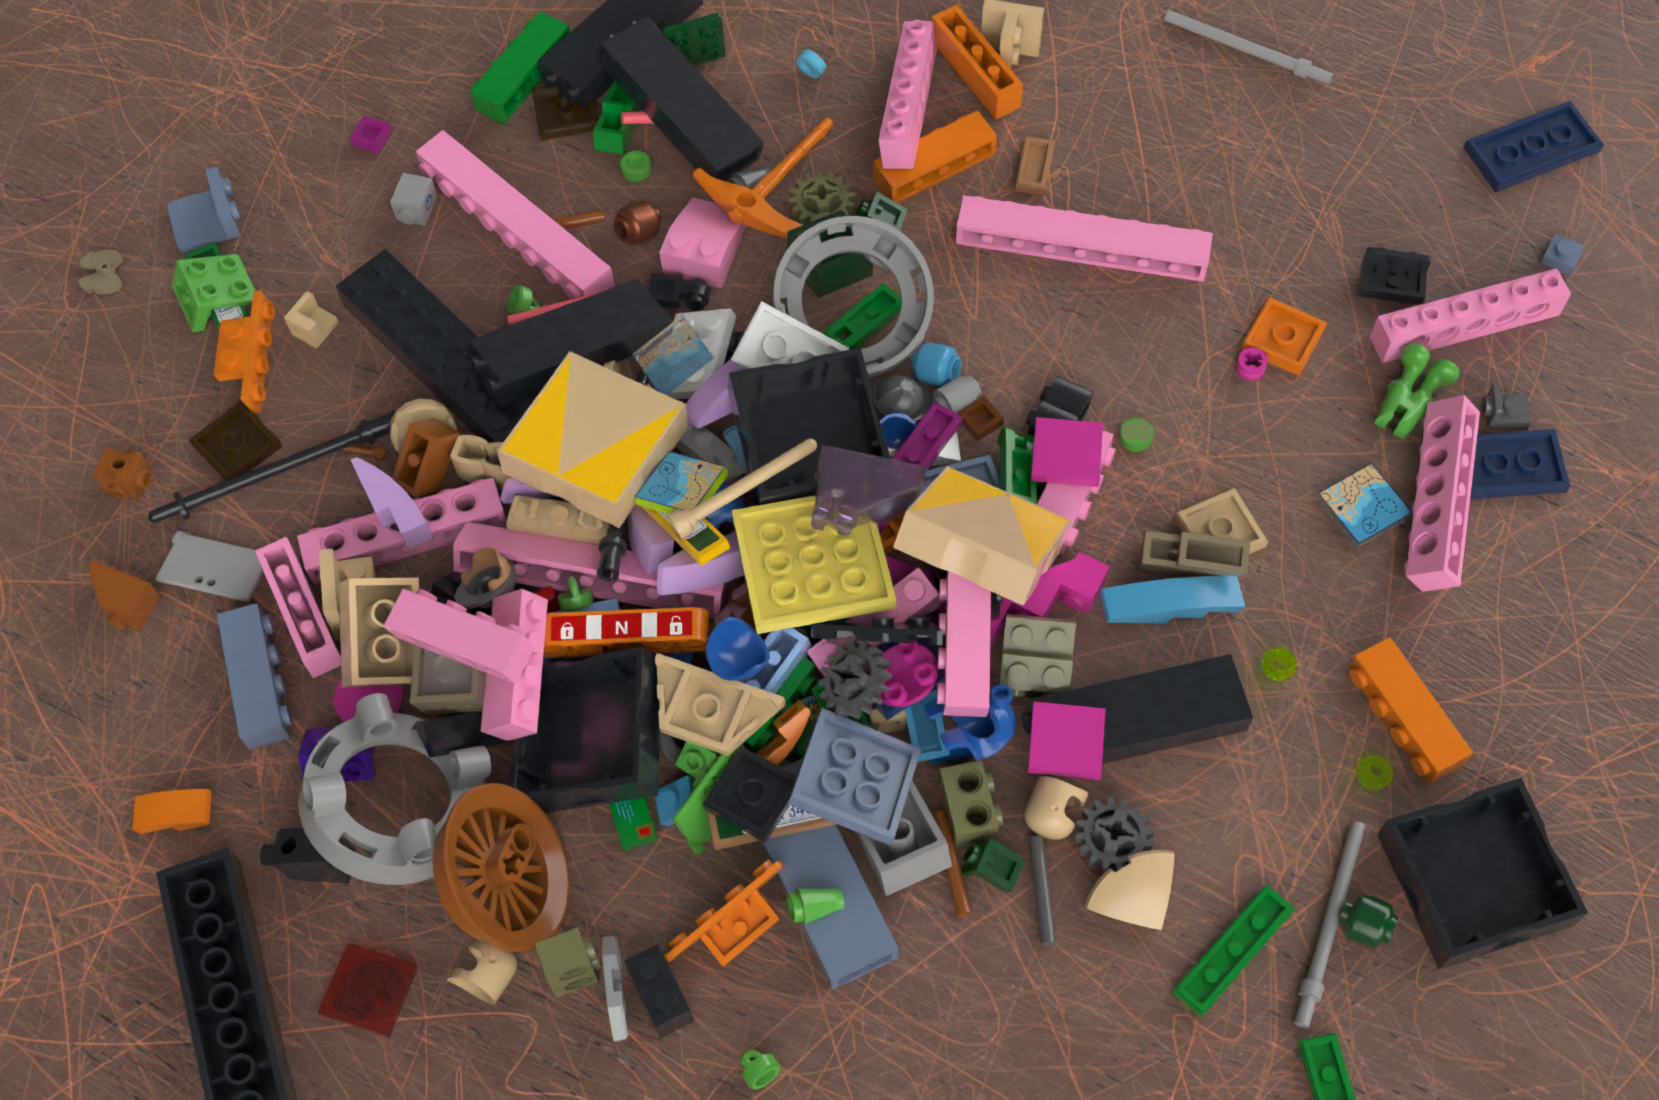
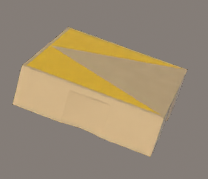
M569 352L498 449L502 472L544 493L559 496L572 503L576 508L620 528L636 504L634 496L665 455L673 450L687 429L686 404L575 353Z
M947 466L907 509L893 548L935 567L962 576L980 587L1024 606L1035 590L1040 576L1047 572L1058 556L1072 520Z

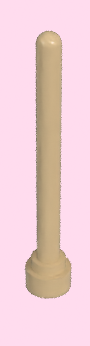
M814 439L803 441L691 510H688V508L682 511L677 509L667 515V519L677 536L682 540L692 534L693 528L698 526V521L814 452L817 448L816 441Z

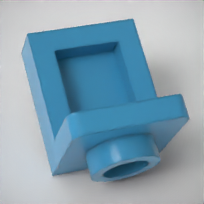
M687 775L658 789V796H655L661 825L669 827L675 824L672 818L693 792L692 785L696 780L695 778Z

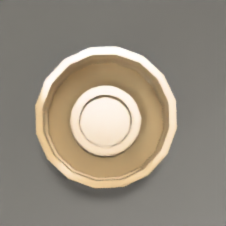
M1041 776L1038 778L1024 811L1025 821L1029 828L1040 836L1053 840L1065 838L1073 831L1075 825L1065 815L1064 809L1066 807H1083L1088 797V792L1059 779Z
M475 940L468 949L477 960L476 968L472 971H467L455 967L447 980L486 1003L496 1004L516 972L517 959L512 951H506L490 943Z

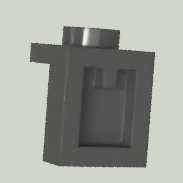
M1493 384L1487 396H1483L1481 413L1487 418L1488 428H1529L1531 417L1528 394H1501L1500 385Z

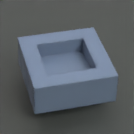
M1555 234L1540 264L1552 269L1557 268L1559 272L1571 276L1585 246Z

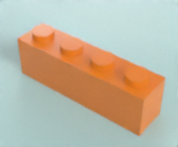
M956 4L932 16L937 49L994 119L997 120L1021 108L1023 83L960 7Z
M978 110L969 115H963L955 122L942 128H936L930 134L919 139L914 169H883L881 156L873 161V181L884 196L898 203L996 155L997 134Z
M1391 637L1354 656L1348 668L1351 681L1358 689L1364 691L1369 699L1372 711L1379 718H1383L1390 728V735L1393 741L1399 747L1404 748L1411 758L1410 762L1413 769L1419 776H1423L1428 784H1431L1467 763L1474 752Z

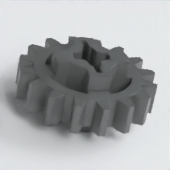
M851 640L848 649L842 645L838 646V655L836 657L829 654L827 657L830 661L829 667H821V671L826 676L818 681V685L825 688L819 696L827 701L826 707L845 718H848L850 715L860 719L862 711L869 715L872 713V704L874 702L881 705L883 703L880 697L881 692H889L890 690L888 686L884 685L885 680L892 678V673L885 670L891 663L883 657L884 652L866 641H862L859 644Z
M1108 796L1106 805H1102L1096 799L1092 806L1093 811L1084 808L1081 815L1084 820H1077L1075 829L1080 833L1075 835L1074 843L1083 844L1079 849L1078 855L1079 857L1089 855L1088 867L1092 868L1096 864L1101 865L1102 875L1108 868H1112L1114 872H1117L1121 867L1130 864L1128 856L1150 851L1154 843L1149 841L1154 836V829L1145 828L1150 820L1149 815L1140 817L1138 813L1141 806L1138 804L1132 809L1128 808L1127 798H1123L1120 804H1115L1113 797ZM1105 816H1111L1105 820L1100 819ZM1127 821H1129V822L1133 825V827L1135 828V830H1134V829H1131V827H1130V825H1129V823H1128ZM1111 832L1118 833L1117 841L1110 839ZM1093 842L1098 844L1102 853L1094 846ZM1123 852L1129 853L1126 856L1115 857Z

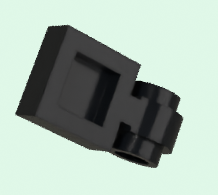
M651 274L648 291L661 307L680 308L681 299L686 302V306L689 309L695 311L704 309V306L708 304L710 289L704 280L693 279L684 285L683 275Z

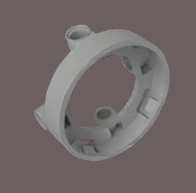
M836 217L809 228L787 249L774 273L776 277L772 292V307L786 314L785 304L781 303L780 300L787 299L788 316L809 326L802 309L804 283L816 265L824 259L839 253L855 252L864 254L875 266L883 270H889L900 290L901 310L895 327L887 337L871 347L861 349L865 364H868L866 365L868 376L872 378L892 370L906 358L910 360L924 339V334L931 320L934 304L932 277L919 249L898 229L869 217ZM846 227H851L852 236L837 237L821 243L819 236L821 232L827 230L828 235L844 232ZM916 270L920 271L916 275L920 293L926 291L925 301L916 303L915 286L910 272ZM882 359L883 363L878 364L875 361Z
M374 693L367 695L357 702L354 718L329 731L310 754L298 799L299 815L305 834L321 856L334 867L355 878L377 884L404 885L434 877V845L450 810L464 793L474 787L483 785L485 779L491 774V760L487 748L484 745L454 750L447 755L430 758L444 774L450 791L449 808L444 817L435 826L432 820L424 818L406 824L400 830L398 837L381 835L370 831L357 823L344 808L346 804V787L340 771L345 763L358 752L377 745L405 746L426 755L428 758L429 756L417 731L419 722L426 721L425 719L407 714L393 713L388 697L385 694ZM343 836L356 846L373 852L375 855L372 859L364 857L340 844L339 840Z

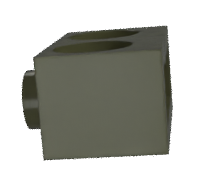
M982 760L940 768L939 785L955 846L970 845L987 838L997 839L999 826H1003V817L999 804L993 805L990 794L995 792L993 777L990 771H984ZM964 781L974 783L977 788L967 792L963 791L958 785ZM977 814L982 816L985 822L981 825H973L968 822L967 817Z
M578 927L534 943L546 980L556 998L599 982L595 970L602 967L595 947H593L590 936L583 939Z

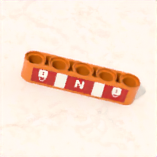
M699 607L548 613L546 617L543 657H589L642 646L651 654L706 650L709 639V612Z

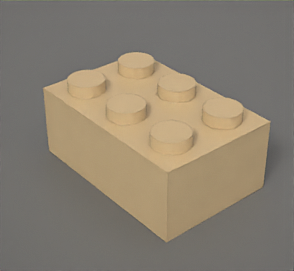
M348 578L339 582L342 687L411 685L414 645L398 639L383 626L402 589L417 593L419 578Z

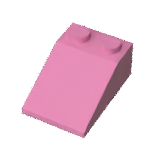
M692 197L670 226L660 249L662 273L683 275V279L688 281L701 279L707 282L708 286L722 289L747 225L741 222L737 224L732 223L728 214L717 203Z

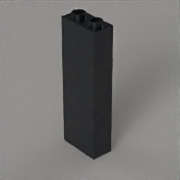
M607 0L538 60L540 80L550 89L557 86L558 91L562 93L566 101L570 104L577 103L585 109L589 105L588 101L594 97V101H596L614 82V79L598 63L600 43L607 36L616 35L623 31L631 22H638L647 16L663 32L665 27L683 23L703 5V0Z
M648 16L638 22H631L623 31L616 35L607 36L600 43L598 63L639 108L648 115L650 120L695 169L701 168L711 177L726 181L731 178L733 173L741 172L760 159L764 141Z
M635 279L470 340L467 364L471 372L477 374L483 381L488 395L494 396L501 407L539 393L569 352L575 353L603 367L604 364L611 361L617 363L653 349L670 336L672 319L641 281Z
M1231 654L1028 699L1026 711L1021 714L1024 731L1026 734H1030L1034 701L1105 708L1102 764L1248 731L1253 720V715Z

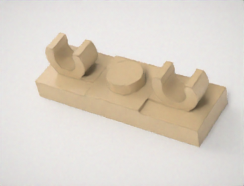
M515 494L506 522L508 530L598 545L603 537L608 536L610 526L609 523L576 508L572 503Z

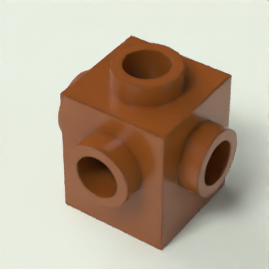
M106 447L92 476L102 490L119 499L129 497L140 500L144 490L152 482L153 471L141 453L134 450H126L124 452Z

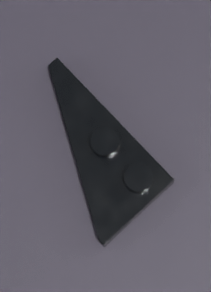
M878 616L873 617V623L811 624V638H856V641L908 644L917 642V637H928L931 640V645H943V630L935 622H930V617L911 616L908 617V622L894 623V617Z

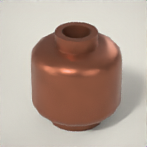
M638 200L617 211L613 222L615 233L621 241L637 246L658 235L661 215L658 209L647 201Z

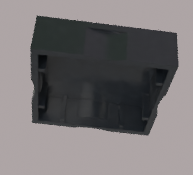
M861 348L814 356L808 360L793 364H772L729 373L727 390L748 475L807 439H814L817 443V448L814 452L752 489L756 506L865 486L868 487V490L890 486L894 469L883 428L874 411L873 391Z
M642 646L597 654L581 661H558L543 664L537 733L515 739L511 753L509 786L526 794L545 813L658 796L660 734L659 700L657 697L658 678L655 656Z
M1522 778L1474 792L1465 799L1454 803L1433 805L1389 819L1377 834L1439 970L1575 926L1588 914L1564 863L1556 855L1548 840L1543 820Z

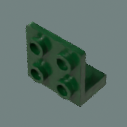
M714 13L663 29L664 35L693 66L726 57L720 13Z

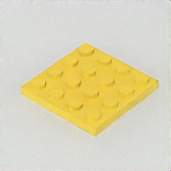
M867 486L732 510L734 528L757 634L897 609V600Z

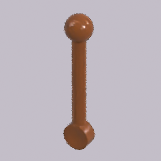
M325 437L321 440L320 443L328 441L331 438ZM351 445L341 449L371 455L377 461H383L387 457L386 450L383 447L369 449Z

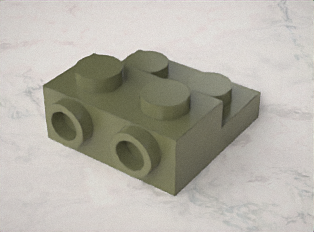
M1006 614L999 685L1009 686L1012 689V695L1016 697L1026 696L1027 691L1041 692V696L1070 690L1076 620Z

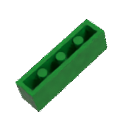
M541 11L532 20H529L517 38L508 44L503 54L492 62L489 70L483 77L473 84L470 93L475 111L505 125L532 93L531 88H535L540 84L538 60L570 33L569 25Z

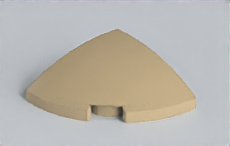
M1150 850L1128 856L1130 864L1121 867L1117 872L1109 868L1098 879L1087 897L1084 905L1085 908L1117 920L1162 930L1172 885L1174 852Z

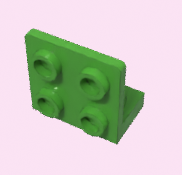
M231 254L182 259L176 262L172 288L192 332L205 331L207 319L211 317V309L252 305L255 289L239 255Z

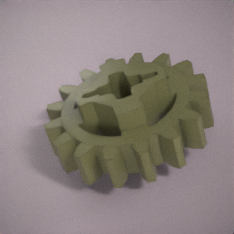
M817 170L815 177L806 173L804 182L797 179L795 181V188H790V199L788 201L789 210L792 211V219H799L800 224L804 227L808 224L813 227L825 220L854 215L856 201L855 193L852 192V184H844L843 175L836 179L833 178V171H829L827 176H822V172Z

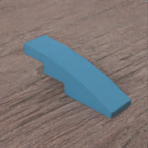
M1237 576L1171 578L1103 588L1099 591L1107 623L1167 624L1172 618H1203L1209 612L1239 613L1245 607Z

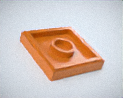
M1268 297L1242 343L1241 350L1243 351L1247 348L1260 349L1266 354L1269 363L1300 376L1328 322Z

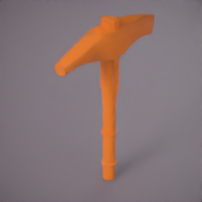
M826 117L817 126H814L813 130L798 145L794 146V149L752 189L711 177L701 168L696 169L692 177L728 214L732 223L737 224L741 222L769 234L796 239L804 226L778 213L764 198L802 158L806 157V154L821 139L825 138V134L834 126V123L830 118Z

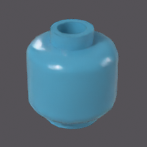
M927 342L921 346L919 351H915L911 359V367L915 371L916 378L919 382L942 387L959 377L961 371V358L951 346Z

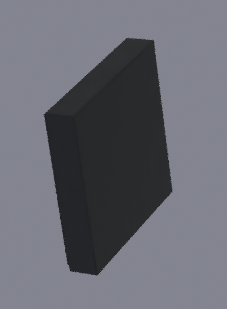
M740 746L702 806L707 812L766 843L790 806L787 803L797 776Z

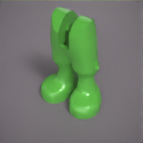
M1413 342L1406 344L1401 350L1403 373L1400 379L1392 381L1387 386V394L1379 408L1374 424L1384 429L1388 422L1394 418L1395 411L1403 414V418H1399L1398 426L1393 435L1403 440L1426 413L1427 403L1433 402L1431 395L1437 389L1456 382L1460 375L1459 368L1450 360H1435L1419 389L1412 392L1413 384L1430 361V353L1420 344Z

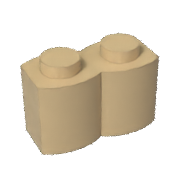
M474 435L458 436L450 455L457 475L470 483L474 480H486L493 477L496 487L503 490L505 481L511 478L502 472L497 452L503 442L488 443L483 438Z

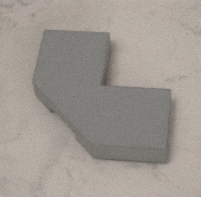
M615 936L602 937L604 980L613 1041L624 1040L628 1036V1014L622 986L623 967L618 938Z

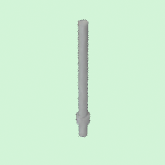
M1168 10L1164 21L1294 71V75L1303 79L1309 77L1329 85L1333 78V73L1313 66V62L1303 58L1297 60L1171 10Z
M1358 821L1351 822L1307 979L1302 980L1298 995L1301 997L1294 1024L1300 1028H1309L1315 1004L1320 1002L1324 985L1321 983L1366 827Z

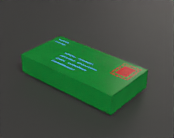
M645 798L609 803L624 852L658 841Z

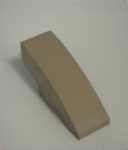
M1146 530L1142 537L1139 570L1182 575L1246 576L1251 541L1181 532L1180 535Z

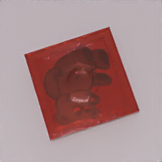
M348 943L318 1013L323 1017L390 1038L418 967L416 964Z

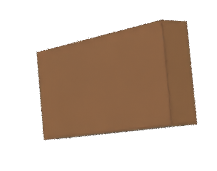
M1025 136L1015 186L1016 192L1046 195L1055 147L1054 140Z

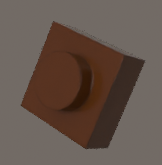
M985 396L958 412V415L963 417V426L977 442L1004 425L1003 416Z

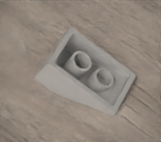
M913 781L908 791L895 838L890 845L855 831L866 858L886 896L952 867L948 843Z

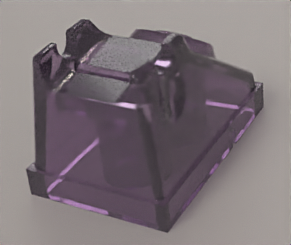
M822 445L814 477L816 478L811 520L812 528L823 531L826 524L832 523L837 527V534L847 536L857 526L870 521L880 523L905 511L917 498L925 479L927 467Z

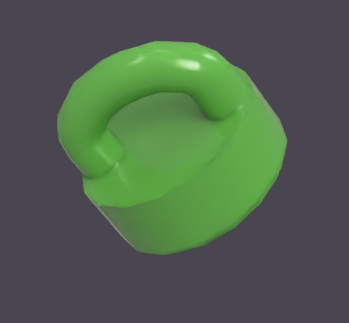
M517 285L510 292L507 303L510 315L540 307L536 299L532 297V290L529 287Z
M573 576L567 578L568 591L558 595L559 606L563 611L579 610L590 606L594 601L591 588H578L576 579Z
M748 1050L743 1052L740 1057L741 1064L745 1068L742 1072V1077L750 1089H760L768 1085L780 1072L781 1066L771 1053L762 1054L758 1051Z

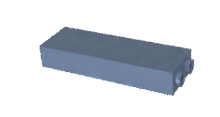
M802 759L796 762L786 761L778 766L797 776ZM836 825L770 838L766 843L759 841L768 860L773 864L782 860L786 865L776 874L786 898L787 894L795 892L796 888L834 889L840 887L843 893L844 910L835 911L805 925L799 922L831 990L898 959L899 948Z

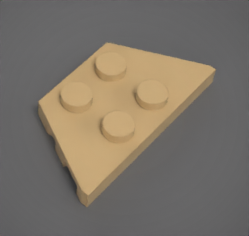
M659 653L655 656L658 678L659 728L662 733L729 756L785 705L786 701L782 696L736 680L722 679L713 672Z

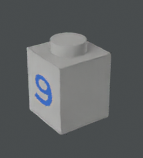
M402 173L390 201L396 220L408 225L418 224L426 226L437 200V193L432 178Z

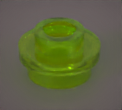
M1277 647L1268 650L1264 654L1261 667L1268 678L1280 682L1289 680L1295 674L1297 661L1290 650ZM1274 662H1280V663H1282L1283 666H1284V669L1281 670V669L1275 668V667L1273 666V663H1274Z
M1368 755L1358 763L1356 775L1359 782L1365 788L1381 790L1386 788L1392 781L1393 768L1384 757ZM1370 767L1378 768L1381 771V775L1376 776L1372 774Z

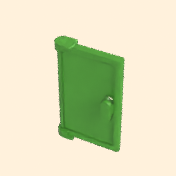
M740 746L729 756L720 754L709 770L704 769L692 785L693 792L672 818L673 822L686 837L687 845L693 852L699 855L705 850L704 845L712 836L708 813L703 809L702 804Z

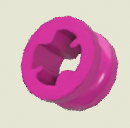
M1257 348L1244 349L1240 353L1236 364V371L1239 376L1246 380L1260 379L1265 372L1268 362L1266 354ZM1246 362L1258 363L1257 368L1254 365L1247 366Z

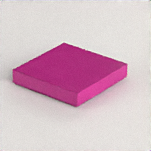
M1036 417L1031 481L1099 487L1103 423Z
M1034 701L1028 773L1100 780L1102 774L1105 708Z

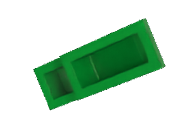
M615 80L602 102V114L593 129L594 150L623 155L636 124H621V112H639L641 109Z

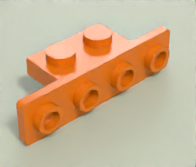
M261 290L253 292L250 317L220 321L213 374L219 382L243 379L241 400L253 414L261 413L262 401L265 400L264 381L265 374L269 370L267 355L268 347L272 344L271 321L275 317L273 303L266 298Z
M767 860L752 873L756 878L746 888L739 884L724 897L727 901L726 905L717 912L712 907L695 921L699 927L688 936L684 931L667 945L671 950L664 956L667 963L677 959L701 939L724 967L781 919L780 915L759 891V888L786 866L784 862L779 860L773 864L770 860Z

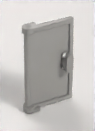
M183 531L176 532L172 539L173 546L156 577V581L240 601H250L264 572L254 549L188 535Z

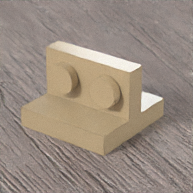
M985 0L981 34L995 51H1000V57L1010 69L1012 64L1018 65L1020 55L1038 57L1045 8L997 0Z
M333 548L319 550L323 613L335 641H341L339 582L348 578H375L374 561L372 556L337 561Z

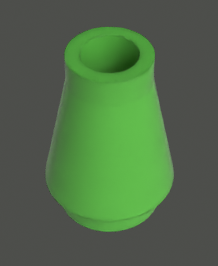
M840 887L834 889L796 888L795 892L788 893L787 905L792 923L801 922L802 925H805L835 911L844 910V897Z

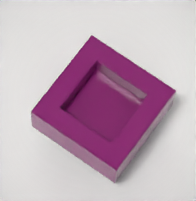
M363 115L350 136L352 146L379 154L393 131L389 123Z

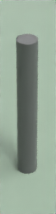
M1032 836L1029 838L1041 943L1043 946H1051L1056 944L1044 837Z

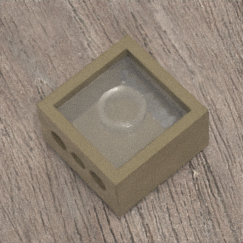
M414 645L410 704L427 715L483 711L486 673Z

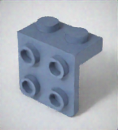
M218 167L205 170L210 190L177 199L167 204L176 244L181 252L192 251L212 243H219L241 236L236 221L241 219L236 202L230 199V196L234 195L233 188L228 177L222 178Z

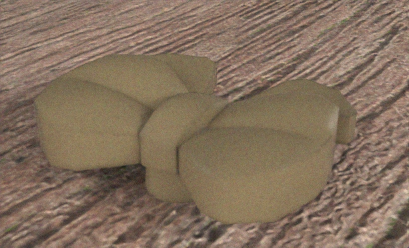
M106 249L95 254L89 252L83 256L79 263L81 268L96 270V273L78 280L82 290L89 294L93 291L97 294H111L119 291L123 284L120 277L115 274V268L123 263L122 255L116 250Z

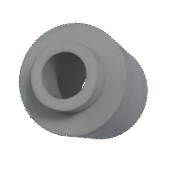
M959 376L933 392L932 405L936 402L958 414L959 411L981 398V388L972 376Z

